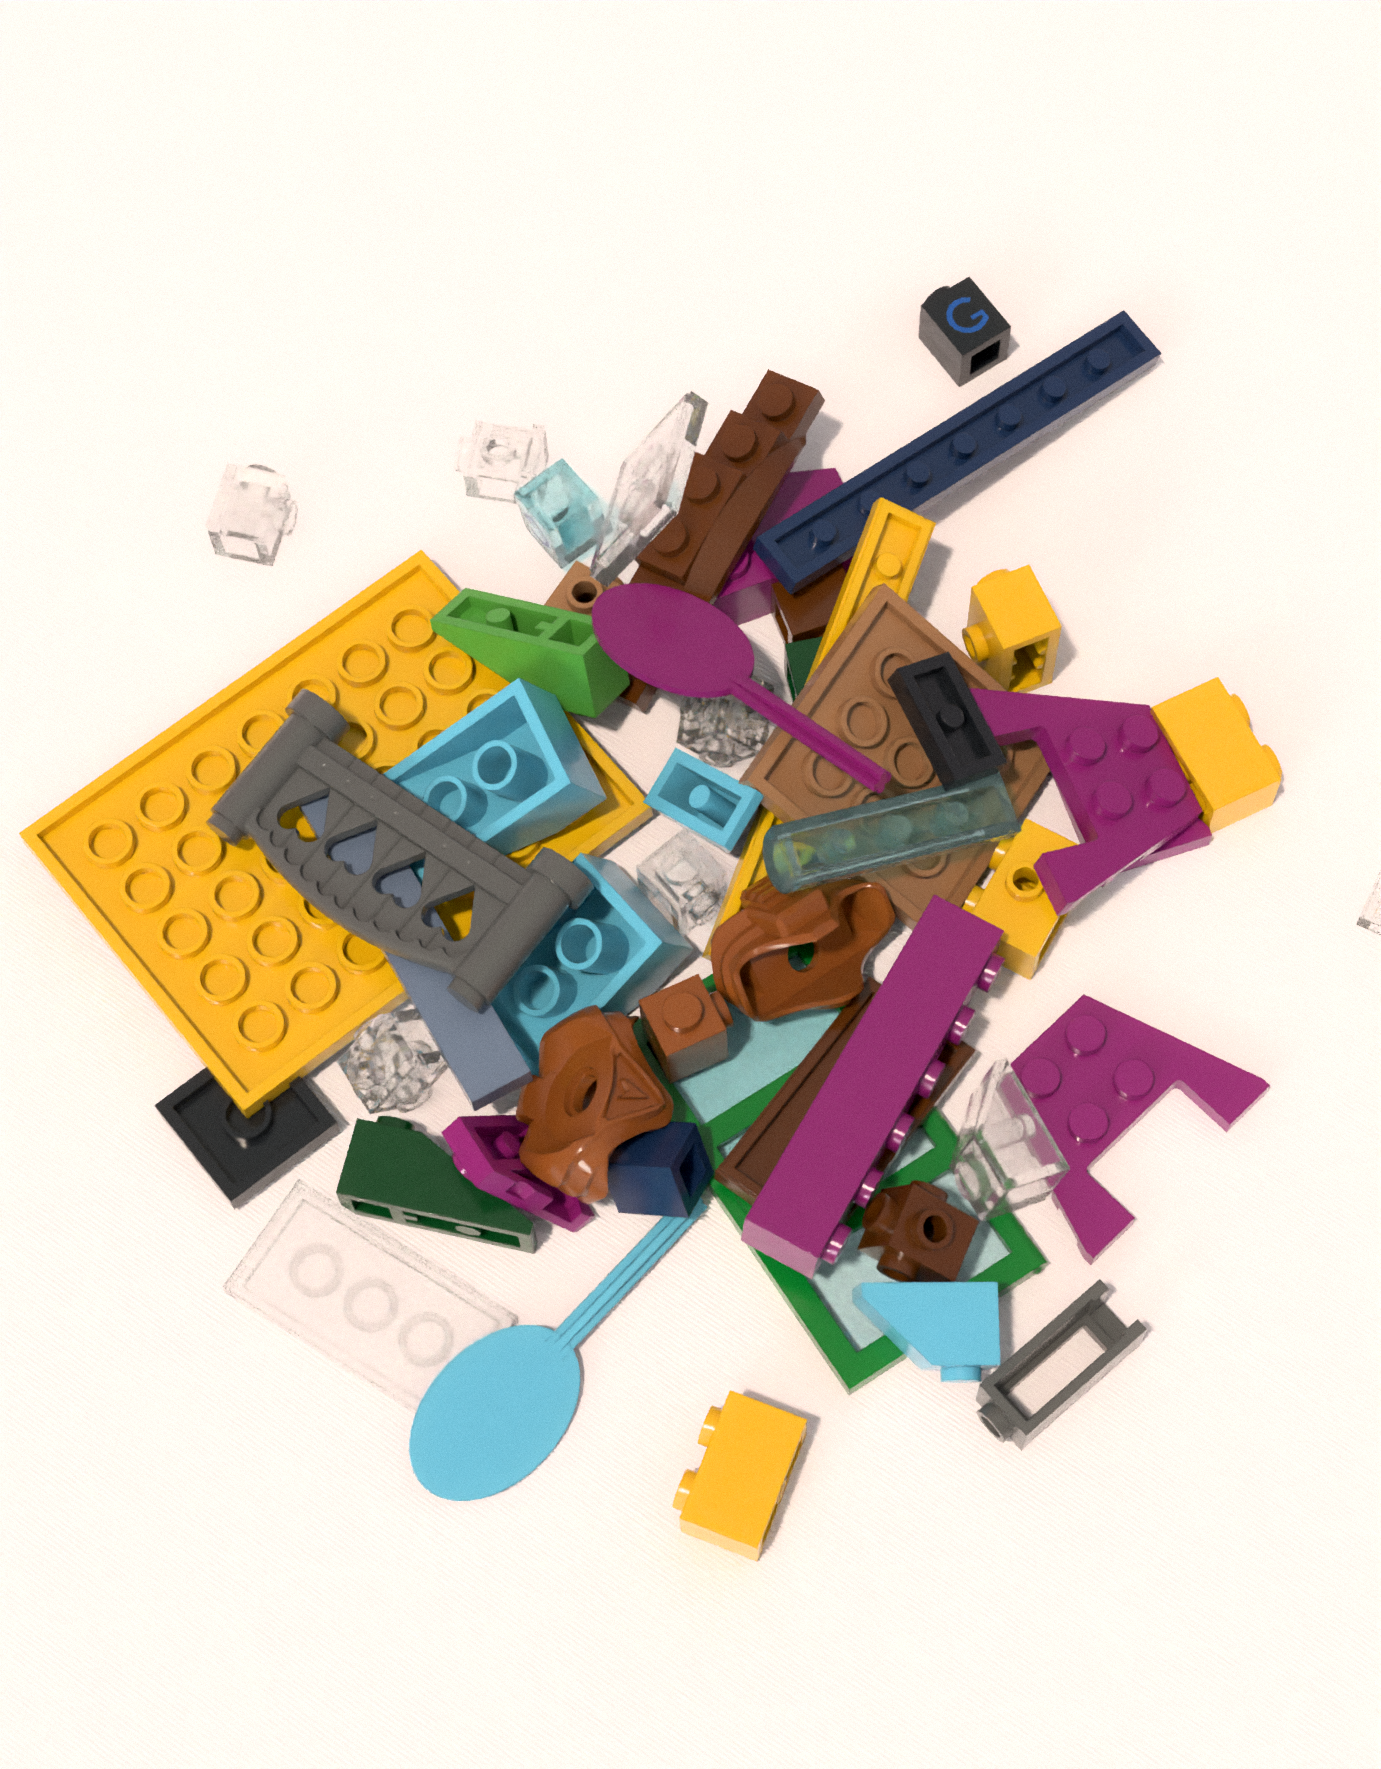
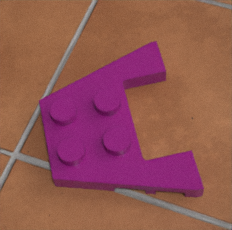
M977 688L969 689L999 746L1026 740L1037 742L1086 842L1042 853L1033 865L1057 916L1066 914L1075 908L1090 893L1100 886L1103 888L1117 874L1137 860L1141 861L1185 830L1203 812L1164 734L1152 717L1149 705Z
M1085 994L993 1080L992 1090L1030 1160H1034L1051 1191V1199L1057 1210L1060 1208L1077 1239L1076 1245L1081 1255L1090 1265L1132 1226L1135 1219L1087 1173L1173 1089L1181 1090L1227 1133L1267 1094L1270 1087L1263 1078Z

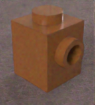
M699 974L638 1000L642 1030L669 1084L729 1058L727 1029L734 1026L732 1016L721 993L717 990L708 994Z

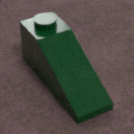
M379 1116L376 1122L357 1118L336 1190V1195L344 1212L535 1254L538 1240L533 1222L508 1202L476 1188L473 1182L466 1179L459 1172L453 1162V1158L422 1132L415 1131L413 1124L392 1116Z

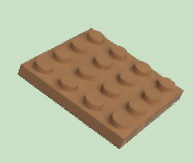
M883 583L872 588L791 706L891 773V780L885 784L884 791L879 794L875 791L873 792L778 726H776L738 783L747 785L760 792L764 796L760 802L764 807L850 879L880 883L886 890L896 915L895 917L913 931L934 894L958 907L962 906L989 865L1004 834L1010 833L1050 772V769L1037 742L1026 740L999 746L1008 763L997 774L948 791L944 790L889 685L888 678L897 668L949 652L969 689L1007 690L890 587Z

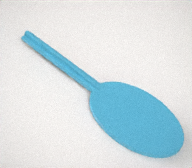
M701 1197L689 1218L663 1216L554 1331L537 1325H518L500 1329L466 1347L439 1372L417 1407L409 1435L410 1464L415 1477L423 1488L439 1498L450 1501L482 1499L513 1486L531 1473L550 1454L567 1429L579 1396L580 1369L573 1349L707 1209Z

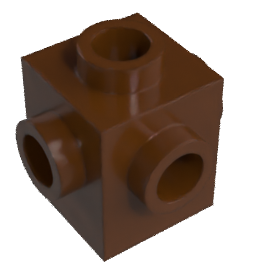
M913 1180L908 1185L882 1189L870 1201L863 1215L862 1226L865 1231L857 1250L877 1260L876 1269L888 1278L898 1282H955L979 1221L947 1203L949 1196L942 1189L923 1181Z

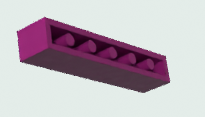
M935 894L933 895L745 1217L741 1236L742 1242L810 1279H813L823 1260L832 1265L837 1262L853 1231L852 1228L844 1225L855 1204L866 1209L874 1197L884 1177V1173L876 1169L886 1149L896 1154L901 1149L916 1119L907 1114L917 1094L929 1099L946 1067L945 1063L937 1060L947 1041L957 1046L961 1043L976 1014V1010L968 1007V1004L977 989L989 993L1006 961V958L997 954L1004 930Z

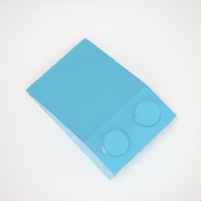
M521 678L516 679L382 774L503 855L510 854L558 833L607 799L556 695ZM425 858L409 864L421 886Z
M580 853L572 861L589 878L594 889L577 910L567 908L491 1003L530 1069L531 1075L539 1076V1043L547 1030L569 1015L592 1005H597L602 1012L620 1011L626 1016L639 1006L638 1000L652 995L694 950L614 861L585 853Z

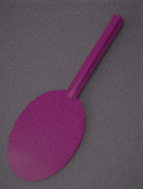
M630 583L612 587L603 592L594 602L591 624L595 638L604 652L616 664L634 677L656 688L688 697L716 698L732 694L873 792L881 793L885 789V784L891 780V773L752 680L754 653L748 638L732 619L710 603L678 589L648 583Z

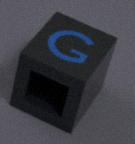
M970 276L952 287L942 286L936 289L921 304L918 338L958 387L963 386L1007 359L1011 326Z

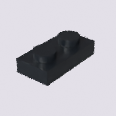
M949 652L897 668L888 678L889 685L945 791L997 774L1008 763Z

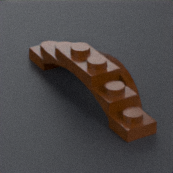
M767 370L743 413L730 410L706 453L703 455L692 451L631 555L639 567L629 584L648 583L667 586L694 595L711 605L714 604L806 445V433L825 402L818 389L772 370ZM628 673L630 685L615 700L644 713L658 688Z

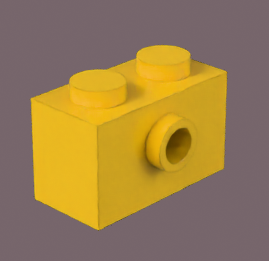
M1028 564L1013 571L1008 569L993 571L984 576L977 585L971 587L967 627L962 629V638L970 658L1008 692L1028 693L1052 683L1062 626Z
M1025 818L1015 837L1004 834L988 866L995 871L985 889L977 885L974 886L962 909L1004 930L997 951L998 955L1006 958L1003 967L1031 981L1069 913L1056 915L1033 865L1042 853L1078 844Z

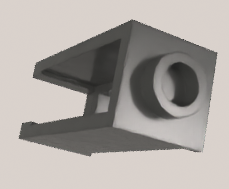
M1100 1279L979 1384L975 1401L981 1408L976 1411L977 1416L986 1429L1000 1442L1004 1443L1010 1438L1022 1451L1030 1441L1141 1345L1147 1330L1146 1327L1137 1319L1127 1328L1104 1304L1109 1288ZM1084 1329L1105 1352L1028 1419L1007 1395L1079 1331Z

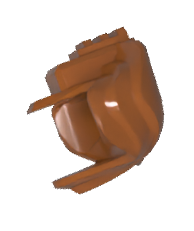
M807 869L790 879L766 875L742 891L740 900L744 909L718 926L712 936L711 963L716 989L721 993L724 1000L736 1006L744 1015L750 1017L755 1022H766L801 1010L832 1009L850 1004L852 998L864 989L863 969L868 956L886 936L895 921L896 915L885 888L877 882L846 879L828 871ZM813 942L814 955L810 964L799 971L793 969L787 956L789 946Z
M597 1005L587 1006L569 1015L543 1034L539 1043V1076L532 1075L533 1081L521 1087L515 1115L517 1121L529 1125L525 1138L519 1148L521 1163L533 1175L548 1185L557 1187L568 1196L577 1197L579 1201L585 1204L594 1203L606 1198L608 1194L609 1158L616 1147L638 1134L656 1131L668 1125L671 1121L674 1107L671 1095L653 1073L634 1036L633 1026L640 1016H625L620 1011L602 1012Z

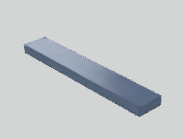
M329 794L299 806L300 811L317 839L324 832ZM377 826L333 843L328 850V859L332 861H345L347 870L351 874L359 875L366 872L372 864ZM409 865L382 875L376 882V891L381 894L393 893L396 905L402 908L415 905L421 896L422 886ZM430 908L424 917L425 925L429 927H442L445 938L453 941L435 908ZM381 949L474 1112L533 1081L530 1069L492 1005L484 1004L478 1013L473 1012L448 992L447 987L453 980L450 974L410 962Z

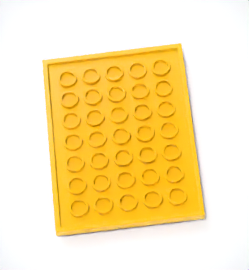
M422 550L412 555L19 833L26 847L205 1068H208L218 1084L233 1099L235 1105L247 1119L264 1107L263 1103L266 1100L271 1102L290 1088L289 1083L298 1076L301 1078L306 1076L409 998L381 949L356 937L312 906L281 876L253 839H242L234 847L213 832L206 824V821L212 816L210 809L289 717L285 708L303 688L324 699L350 725V731L340 741L338 746L380 774H384L511 684L432 631L430 620L460 592ZM564 711L607 799L558 833L505 855L524 869L527 868L543 847L556 851L570 862L580 853L598 857L653 816V809L643 802L645 800L644 795L568 711ZM299 806L283 814L280 821L281 827L286 829L297 828L300 840L304 842L317 840ZM474 891L434 906L453 941L462 940L470 931Z

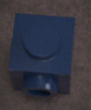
M670 1121L668 1125L659 1130L638 1134L616 1147L609 1158L608 1187L619 1213L690 1217L714 1174L696 1123Z

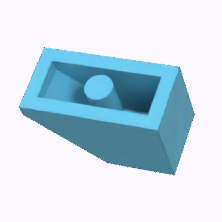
M675 748L643 802L687 831L729 853L734 848L764 796L757 790L747 785L739 784V781Z
M998 1282L860 1283L852 1289V1303L921 1371L940 1370V1382H981V1370H989L1001 1365Z

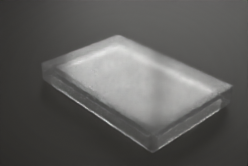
M690 391L689 394L686 393L621 464L589 569L591 571L589 576L606 587L619 576L678 514L709 403L693 391Z

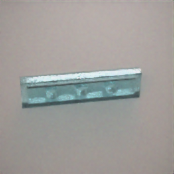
M998 772L997 774L945 791L943 786H937L774 825L766 832L763 839V860L773 886L780 893L787 894L1013 838L1022 830L1001 774Z

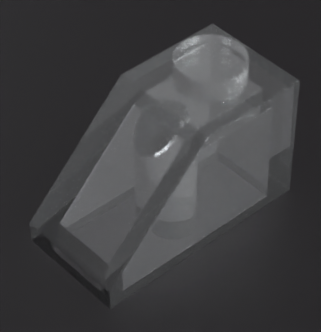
M1006 1058L995 1061L971 1093L949 1165L955 1175V1182L959 1192L965 1199L969 1200L981 1222L1044 1201L1071 1169Z

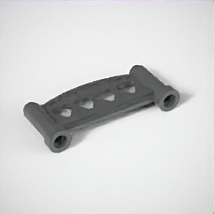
M301 689L285 708L289 717L210 809L212 816L206 821V824L220 838L234 847L242 839H253L274 868L304 899L330 920L356 937L402 959L450 974L453 980L447 987L448 992L465 1007L478 1013L484 1004L491 1005L567 908L577 910L594 889L592 882L572 862L556 851L543 847L527 868L524 869L338 746L351 729L348 722L324 699L307 689ZM329 794L324 832L319 839L313 842H304L300 840L297 828L286 829L281 827V817L286 811ZM377 826L372 864L366 872L359 875L351 874L347 870L345 861H332L328 859V850L333 843ZM425 858L421 896L415 905L408 908L399 907L396 905L393 893L381 894L376 891V882L382 875ZM474 891L470 931L465 938L459 941H450L445 938L442 927H429L425 925L424 917L430 908Z

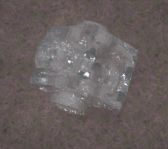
M754 674L752 675V680L774 694L775 686ZM732 694L716 698L684 696L682 699L676 743L698 754L702 762L714 767H732L738 761L755 757L765 744L769 734V720Z
M415 1009L379 1014L376 1018L366 1022L354 1033L353 1038L355 1042L337 1061L352 1085L356 1096L362 1101L369 1114L398 1109L401 1113H406L420 1107L433 1095V1089L431 1088L433 1084L449 1068Z

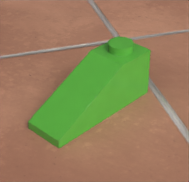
M464 588L430 620L432 631L508 682L512 683L516 679L521 678L556 695L564 711L572 712L579 716L597 718L630 685L628 672L616 664L599 645L592 629V616Z

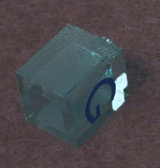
M563 458L513 493L527 531L561 569L610 535L598 497Z

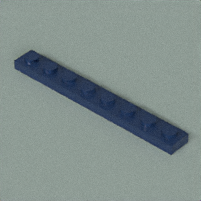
M1123 310L757 536L753 550L788 593L792 595L854 556L872 505L880 497L919 515L1155 366L1162 353Z

